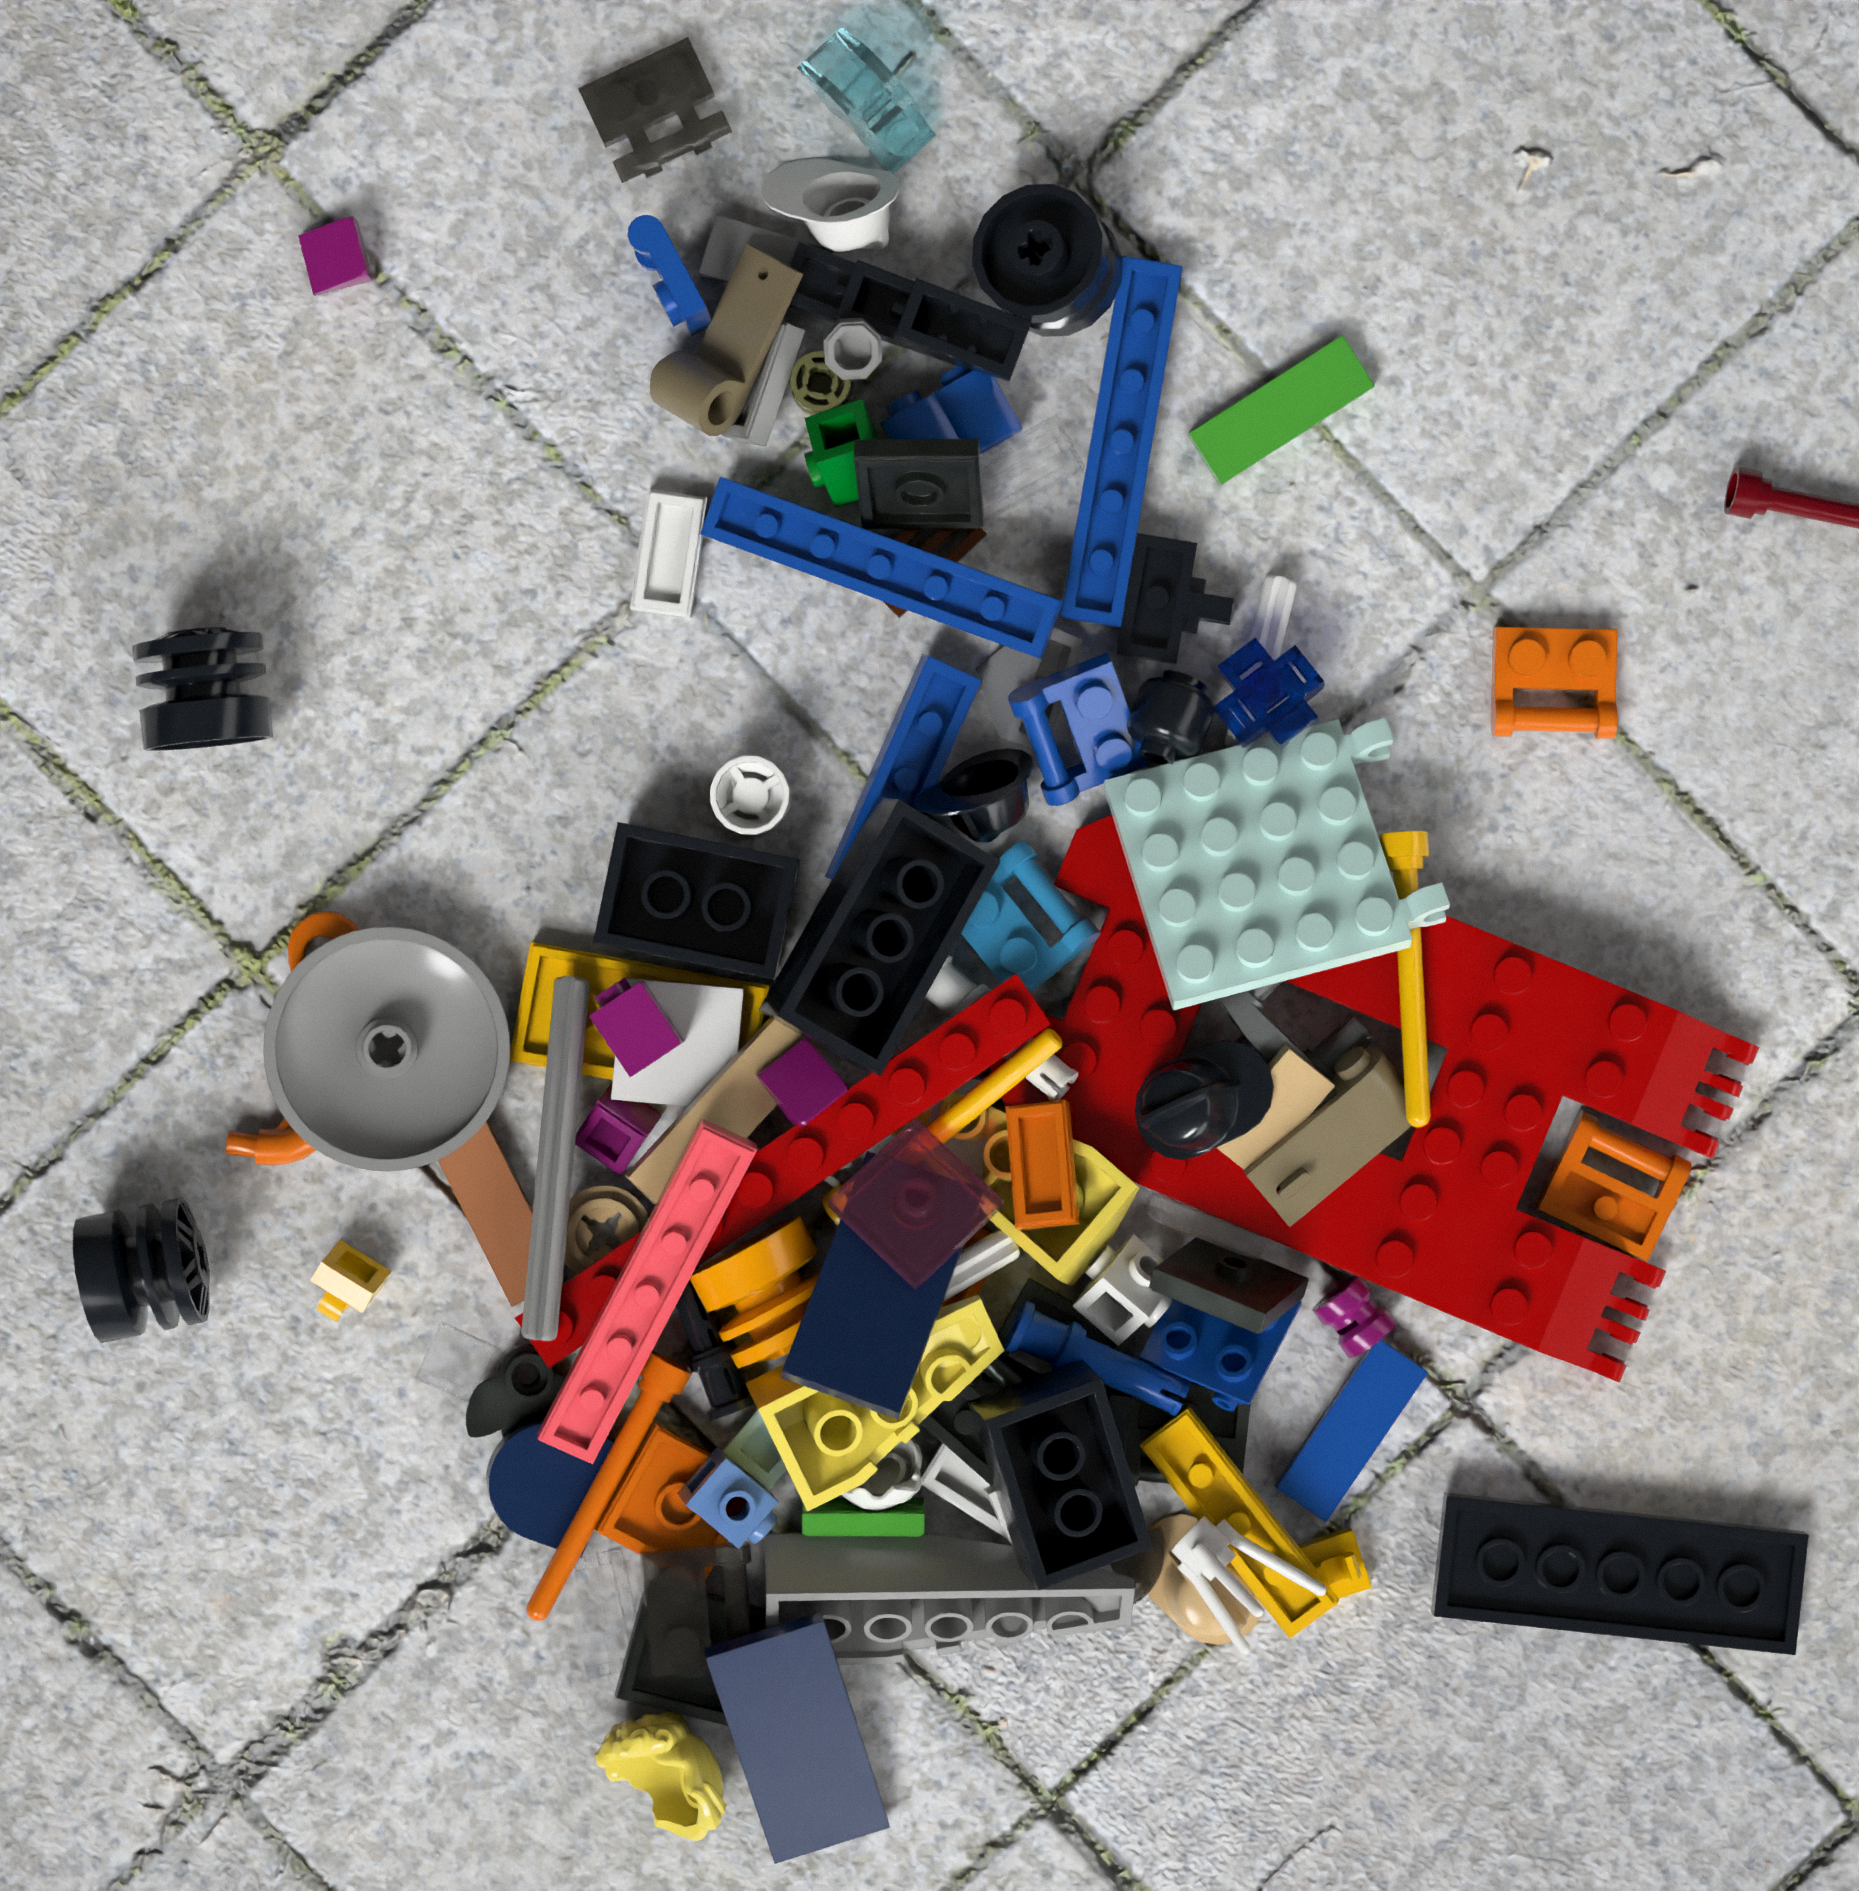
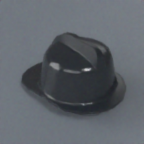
M1011 748L991 750L975 755L955 766L939 783L921 794L914 801V809L929 816L948 815L954 826L968 836V838L975 842H991L1001 832L1020 822L1029 809L1027 778L1034 768L1032 757L1023 750Z
M1219 1041L1184 1054L1160 1066L1145 1078L1137 1093L1135 1105L1138 1130L1148 1146L1164 1157L1185 1160L1201 1156L1245 1135L1261 1123L1271 1107L1274 1091L1270 1068L1259 1053L1243 1043Z

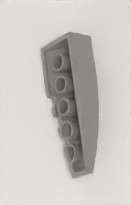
M793 1531L785 1534H767L765 1536V1629L822 1612L839 1665L906 1661L905 1651L936 1646L939 1656L962 1652L961 1642L990 1637L995 1639L997 1646L1021 1643V1638L1026 1637L1033 1630L1047 1628V1632L1050 1635L1058 1637L1131 1625L1135 1593L1134 1578L1098 1568L1038 1591L1021 1571L1014 1548L1009 1545L932 1535H921V1537L805 1536L802 1532Z

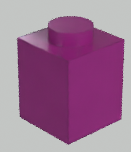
M623 978L595 997L601 1008L589 1015V1017L629 1077L634 1076L685 1042L645 981H640L631 987L626 978Z

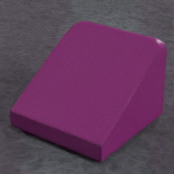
M353 216L339 219L298 235L314 296L373 281L359 224Z
M806 1038L799 1040L756 1074L788 1120L798 1126L806 1125L849 1090L841 1077Z
M611 1083L576 1133L575 1145L621 1176L660 1120L661 1113L648 1103L611 1100Z

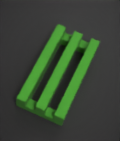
M836 1497L808 1512L803 1504L802 1534H805V1536L921 1537V1534H924V1497H912L904 1503H899L882 1511L862 1509L850 1503L845 1497Z

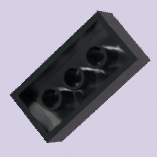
M878 797L760 1006L759 1011L858 1069L881 1076L1001 861L900 799Z

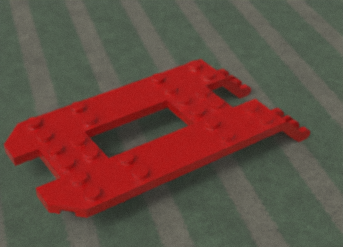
M1112 815L1076 829L1054 885L1109 910L1100 930L1101 935L1093 946L1064 1019L1061 1020L1046 1014L1053 1023L1047 1028L1054 1030L1062 1040V1048L1055 1052L1054 1055L1079 1073L1074 1083L1068 1082L1066 1084L1070 1088L1059 1099L1066 1100L1070 1104L1072 1138L1095 1148L1129 1179L1139 1185L1535 1351L1620 1382L1627 1367L1625 1361L1604 1352L1599 1354L1587 1349L1596 1328L1610 1333V1336L1630 1345L1637 1343L1640 1331L1604 1317L1601 1314L1605 1305L1646 1321L1650 1312L1648 1305L1629 1297L1621 1298L1612 1294L1611 1290L1619 1271L1634 1277V1281L1656 1289V1287L1660 1288L1666 1270L1516 1209L1562 1097H1566L1713 1159L1720 1144L1718 1138L1697 1129L1694 1132L1680 1126L1690 1104L1703 1109V1113L1722 1121L1730 1120L1733 1108L1694 1091L1698 1082L1739 1098L1743 1086L1741 1085L1742 1082L1720 1073L1715 1075L1704 1070L1708 1057L1713 1048L1727 1054V1058L1749 1066V1064H1753L1760 1047L1723 1032L1679 1010L1446 915V921L1443 923L1421 927L1426 1037L1428 1041L1447 1048L1429 1092L1431 1112L1429 1122L1423 1127L1414 1128L1401 1161L1379 1153L1289 1227L1245 1175L1244 1169L1219 1149L1215 1148L1201 1156L1185 1160L1167 1158L1150 1148L1140 1134L1135 1117L1137 1093L1147 1076L1160 1066L1181 1056L1202 1003L1177 1010L1172 1009ZM1397 951L1285 981L1401 1029ZM1002 1058L989 1067L991 1073L1006 1061ZM1026 1078L1002 1096L1005 1106L1050 1102L1048 1097ZM1280 1186L1277 1187L1276 1191L1279 1192Z

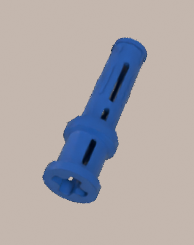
M1025 1300L1021 1305L1008 1333L1004 1346L1005 1351L1012 1354L1017 1350L1028 1353L1050 1363L1051 1371L1083 1360L1102 1378L1103 1384L1168 1412L1169 1415L1176 1416L1183 1403L1179 1402V1398L1160 1390L1166 1389L1186 1398L1190 1387L1189 1380L1182 1379L1086 1337V1329L1082 1328V1324L1072 1321L1068 1325L1035 1311V1303Z

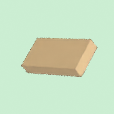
M1286 1044L1268 1064L1274 1091L1271 1107L1261 1123L1245 1135L1217 1147V1149L1244 1170L1305 1121L1335 1087L1330 1079Z

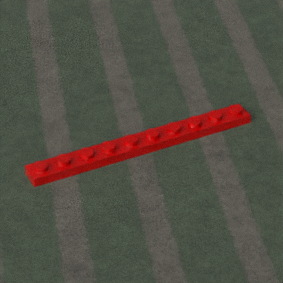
M1016 973L889 1061L881 1076L869 1074L850 1087L844 1095L806 1125H795L757 1151L696 1267L1053 1024L1020 975ZM641 1232L562 1285L557 1337L552 1341L530 1340L548 1368L583 1346ZM523 1313L515 1317L521 1328Z

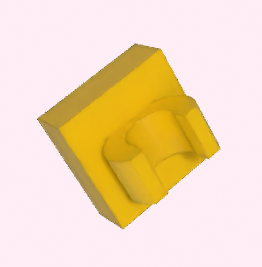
M340 1239L322 1260L310 1280L326 1290L316 1310L336 1322L341 1317L343 1311L347 1310L349 1306L363 1313L383 1287L391 1270Z
M1351 1527L1298 1544L1299 1548L1339 1599L1372 1588Z

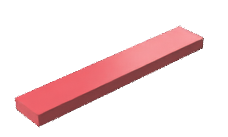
M700 1119L538 1430L537 1440L588 1463H594L757 1151V1143L706 1119Z

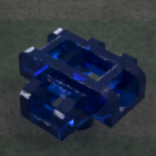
M1255 637L1218 665L1220 674L1232 688L1233 692L1213 706V709L1236 737L1242 748L1247 747L1267 733L1276 746L1282 750L1289 744L1291 739L1307 727H1312L1319 722V717L1307 702L1325 687V683L1296 645L1276 660H1273ZM1255 664H1260L1259 668L1241 680L1239 676ZM1294 666L1297 668V670L1300 672V674L1304 677V679L1307 682L1303 683L1300 677L1292 669ZM1287 697L1285 701H1283L1281 704H1279L1277 707H1275L1273 710L1267 713L1271 708H1273L1275 705H1277L1279 702H1281L1283 699ZM1242 705H1244L1251 713V715L1255 718L1254 722L1246 713V711L1242 708Z

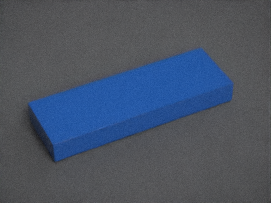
M1383 1340L1369 1348L1274 1485L1276 1489L1327 1522L1418 1389L1428 1371Z

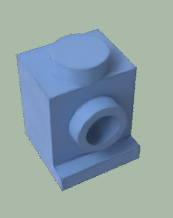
M718 1447L677 1493L689 1509L698 1514L738 1549L747 1539L753 1544L761 1541L777 1520V1515L772 1512V1509L778 1504V1500L769 1490ZM733 1497H743L746 1499V1505L736 1516L726 1514L728 1501Z

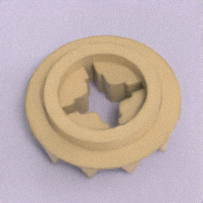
M613 1185L588 1187L570 1199L564 1262L577 1275L618 1247L605 1243L600 1249L596 1248L591 1255L586 1251L592 1243L590 1241L595 1233L589 1227L590 1223L582 1217L586 1215L591 1220L595 1219L600 1223H604L609 1217L613 1218L619 1212L622 1217L618 1220L617 1223L619 1225L614 1233L620 1239L619 1243L623 1244L641 1232L650 1217L634 1194Z

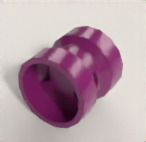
M1356 1275L1351 1276L1332 1289L1312 1309L1323 1325L1332 1326L1338 1333V1345L1348 1358H1354L1367 1351L1384 1338L1397 1324V1320L1386 1307L1377 1306L1370 1297L1371 1287L1366 1280Z

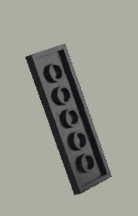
M1444 1493L1431 1613L1434 1617L1796 1655L1809 1535L1804 1531Z

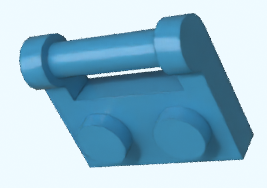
M1022 840L1010 847L999 858L1001 862L961 934L1001 984L1018 973L1029 990L1033 992L1093 944L1101 935V932L1090 918L1083 920L1035 861L1037 857L1036 851L1027 840ZM1016 876L1063 933L1062 939L1054 946L1050 947L1002 888Z

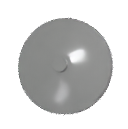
M402 927L367 928L341 935L323 944L305 957L288 975L272 1003L267 1018L263 1046L264 1067L268 1085L280 1112L294 1131L310 1146L333 1160L355 1168L371 1171H402L433 1163L451 1154L471 1139L484 1125L495 1109L507 1079L510 1062L509 1029L504 1009L493 985L482 970L462 951L438 937L418 930Z

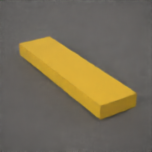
M1189 1405L1140 1442V1447L1198 1522L1206 1516L1217 1526L1225 1519L1239 1534L1326 1586V1594L1318 1596L1231 1544L1228 1546L1236 1554L1230 1563L1289 1639L1338 1604L1339 1598Z

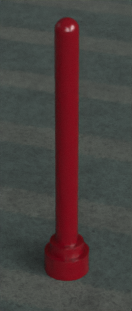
M1736 466L1731 473L1724 500L1725 514L1751 519L1754 514L1764 515L1769 510L1859 529V504L1774 487L1771 479L1763 478L1761 471Z

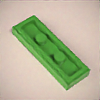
M1342 335L1191 431L1188 437L1219 486H1222L1369 392L1375 385Z

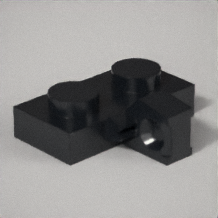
M1137 533L1117 655L1176 665L1182 632L1197 634L1199 621L1230 625L1234 598L1204 594L1206 579L1192 577L1197 543Z

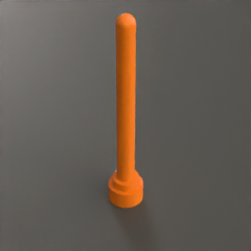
M652 1351L640 1373L643 1377L638 1384L642 1391L527 1603L526 1613L530 1619L542 1621L548 1617L662 1403H670L674 1394L681 1395L688 1383L692 1372L670 1358Z

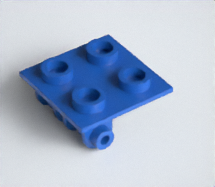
M1172 1299L1171 1305L1153 1329L1139 1356V1360L1215 1391L1212 1400L1224 1410L1234 1411L1237 1404H1247L1250 1406L1302 1302L1296 1303L1263 1332L1256 1334Z

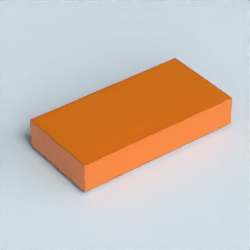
M1058 1100L1005 1106L1015 1228L1018 1230L1080 1224L1069 1102Z

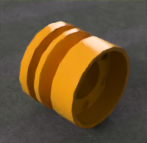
M800 1216L786 1220L730 1249L696 1269L690 1277V1281L707 1312L735 1305L739 1315L724 1325L718 1332L723 1342L749 1331L752 1338L730 1353L738 1369L755 1362L777 1359L788 1354L819 1277V1274L802 1279L798 1271L800 1267L819 1252Z

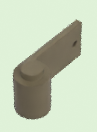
M745 243L696 354L686 351H675L655 365L650 378V396L653 402L708 436H718L726 432L735 423L743 409L803 273L757 247Z
M1358 1046L1346 1052L1334 1067L1336 1073L1332 1082L1335 1085L1334 1090L1337 1094L1243 1171L1289 1227L1411 1127L1406 1119L1404 1077L1380 1048L1370 1047L1364 1049V1047ZM1278 1186H1280L1281 1188L1279 1192L1276 1191Z

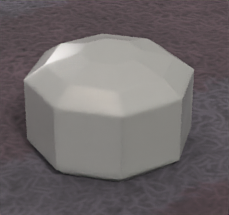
M863 318L838 319L823 336L825 365L842 380L867 378L882 361L880 334Z

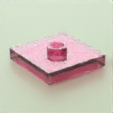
M915 1118L829 1198L828 1207L916 1290L1002 1209L1004 1200Z

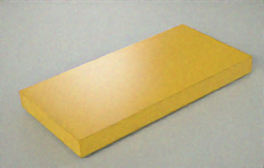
M532 941L530 942L516 1018L510 1061L546 1068L554 981L557 977H580L589 982L590 989L582 1074L613 1080L615 1055L589 1015L601 1008L595 997L622 980V978L743 988L744 999L739 1050L763 1025L765 1014L760 1012L759 1008L769 992L770 985Z

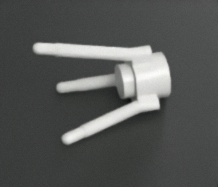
M1204 1516L1176 1544L1171 1552L1182 1562L1177 1568L1194 1584L1240 1653H1248L1250 1646L1207 1579L1211 1582L1216 1577L1253 1616L1261 1617L1264 1609L1226 1568L1236 1556L1228 1548L1230 1544L1318 1596L1326 1594L1327 1589L1325 1585L1239 1534L1225 1519L1215 1526Z

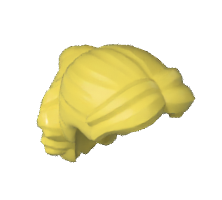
M669 1711L659 1715L644 1714L642 1718L636 1721H622L611 1727L610 1732L606 1734L603 1743H601L600 1749L595 1753V1762L599 1767L604 1768L605 1774L610 1781L628 1780L632 1788L647 1792L651 1796L655 1827L666 1829L689 1840L698 1841L703 1839L709 1830H715L721 1824V1817L724 1816L727 1805L723 1800V1778L717 1758L709 1745L692 1733L683 1715Z

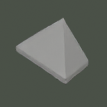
M1054 628L1043 659L1004 646L976 668L978 678L982 680L980 684L998 738L1033 750L1022 719L1016 718L1013 715L1008 702V696L1013 690L1025 684L1074 666L1083 639ZM1059 700L1048 704L1046 709H1044L1053 733L1062 708Z

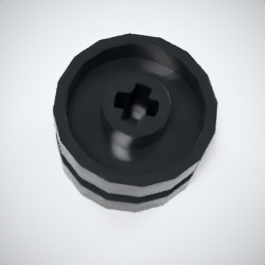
M1054 184L1025 185L1003 195L983 215L973 238L972 266L980 288L1004 312L1032 322L1029 331L1042 337L1069 336L1092 326L1111 307L1121 285L1122 255L1114 234L1077 193Z

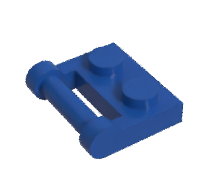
M651 215L636 217L628 227V239L635 250L639 264L649 271H657L661 281L652 286L671 324L675 327L684 322L691 336L708 328L711 322L708 309L664 226L657 218Z
M1107 653L1025 684L1009 694L1008 702L1013 715L1016 718L1022 719L1044 778L1040 788L1048 805L1060 806L1067 804L1077 798L1080 792L1103 784L1104 780L1123 776L1149 766L1147 759L1139 754L1141 744L1135 741L1128 732L1127 721L1131 714L1113 663ZM1058 700L1060 701L1082 762L1067 769L1044 711L1048 704Z

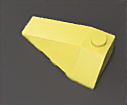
M953 1091L943 1098L942 1101L944 1102L940 1108L939 1116L964 1095ZM990 1106L970 1122L974 1127L972 1131L957 1133L953 1136V1138L960 1142L968 1143L979 1141L984 1136L988 1139L983 1153L985 1162L983 1178L980 1185L976 1188V1190L983 1192L978 1210L1057 1280L1072 1287L1095 1257L1110 1243L1140 1187L1095 1148L1073 1139L1080 1224L1028 1230L1016 1229L1006 1112ZM931 1107L896 1130L892 1135L905 1145L929 1125ZM934 1153L923 1161L940 1177L974 1188Z
M979 1295L941 1307L899 1420L783 1379L781 1375L784 1364L745 1384L808 1512L864 1484L878 1470L876 1464L901 1441L906 1444L920 1431L918 1425L943 1401H952L1004 1352V1348Z

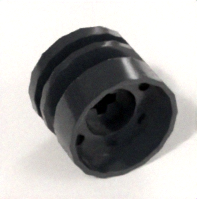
M226 627L194 628L168 632L155 640L133 645L134 662L162 663L163 666L161 671L136 676V686L165 690L166 693L165 702L153 704L139 710L143 749L146 751L184 750L234 745L273 738L269 698L255 694H241L240 682L252 680L266 674V665L263 663H237V655L254 653L264 649L262 634L258 632H238L228 630Z
M183 1197L163 1201L161 1213L153 1203L139 1206L136 1217V1234L133 1233L127 1218L120 1210L85 1216L75 1220L73 1227L75 1275L87 1321L94 1336L100 1343L139 1336L145 1333L149 1305L158 1324L164 1330L177 1327L180 1314L188 1325L203 1323L208 1320L210 1310V1270L207 1252L189 1204Z

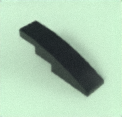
M800 241L790 264V267L803 273V276L789 307L835 323L838 319L863 318L880 334L882 341L1010 381L1032 322L916 278L915 281H912L858 259L854 263Z

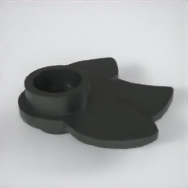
M533 1344L520 1345L508 1351L499 1364L497 1375L476 1386L469 1398L465 1422L468 1435L473 1438L484 1437L501 1430V1434L504 1437L524 1425L544 1419L565 1380V1377L559 1375L557 1363L548 1368ZM524 1364H533L538 1367V1377L531 1384H522L516 1378L518 1369Z

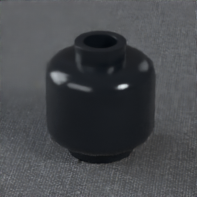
M1165 670L1161 673L1160 677H1151L1142 683L1130 712L1131 715L1127 721V729L1130 736L1141 744L1139 749L1141 756L1161 765H1173L1175 758L1186 759L1199 754L1215 714L1213 700L1206 694L1207 686L1203 682L1185 673Z

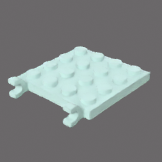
M1387 718L1366 723L1347 735L1343 734L1339 719L1180 760L1174 762L1173 765L1165 764L1104 780L1106 798L1173 1010L1410 948L1412 936L1409 929L1432 926L1446 921L1444 910L1449 909L1450 903L1443 882L1421 888L1407 896V898L1399 900L1354 766L1390 758L1391 753L1388 745L1393 744L1394 738Z

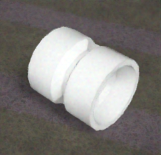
M740 756L728 761L716 772L710 786V803L716 818L726 828L744 836H761L774 831L786 819L791 807V788L786 776L773 762L759 756Z

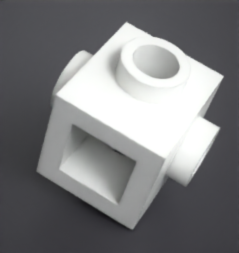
M1135 1234L1116 1251L1111 1246L1106 1245L1086 1268L1085 1273L1092 1279L1073 1304V1307L1119 1346L1143 1323L1149 1328L1153 1326L1173 1301L1171 1298L1149 1288L1154 1268L1162 1263L1164 1259Z

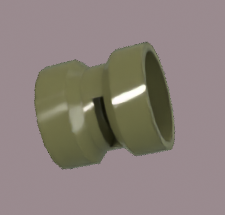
M813 351L805 354L795 363L790 374V387L796 405L805 414L812 416L848 404L851 397V379L842 380L825 365L824 351Z

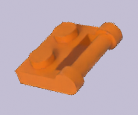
M1493 628L1492 736L1511 737L1513 731L1594 732L1596 739H1614L1618 722L1616 705L1618 630ZM1513 689L1594 691V708L1514 707Z
M1581 1110L1569 1130L1566 1143L1535 1208L1648 1262L1692 1168V1162L1676 1154L1668 1158L1599 1125V1117ZM1588 1147L1660 1180L1654 1196L1652 1197L1581 1163Z

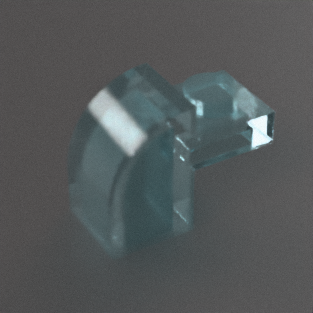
M843 27L797 67L798 71L828 110L850 126L876 162L885 171L894 174L936 136L935 132L912 103L914 98L898 78L863 42Z

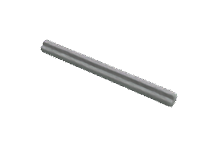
M573 976L557 977L554 981L521 1330L522 1336L530 1340L552 1341L555 1340L558 1333L590 989L587 980Z

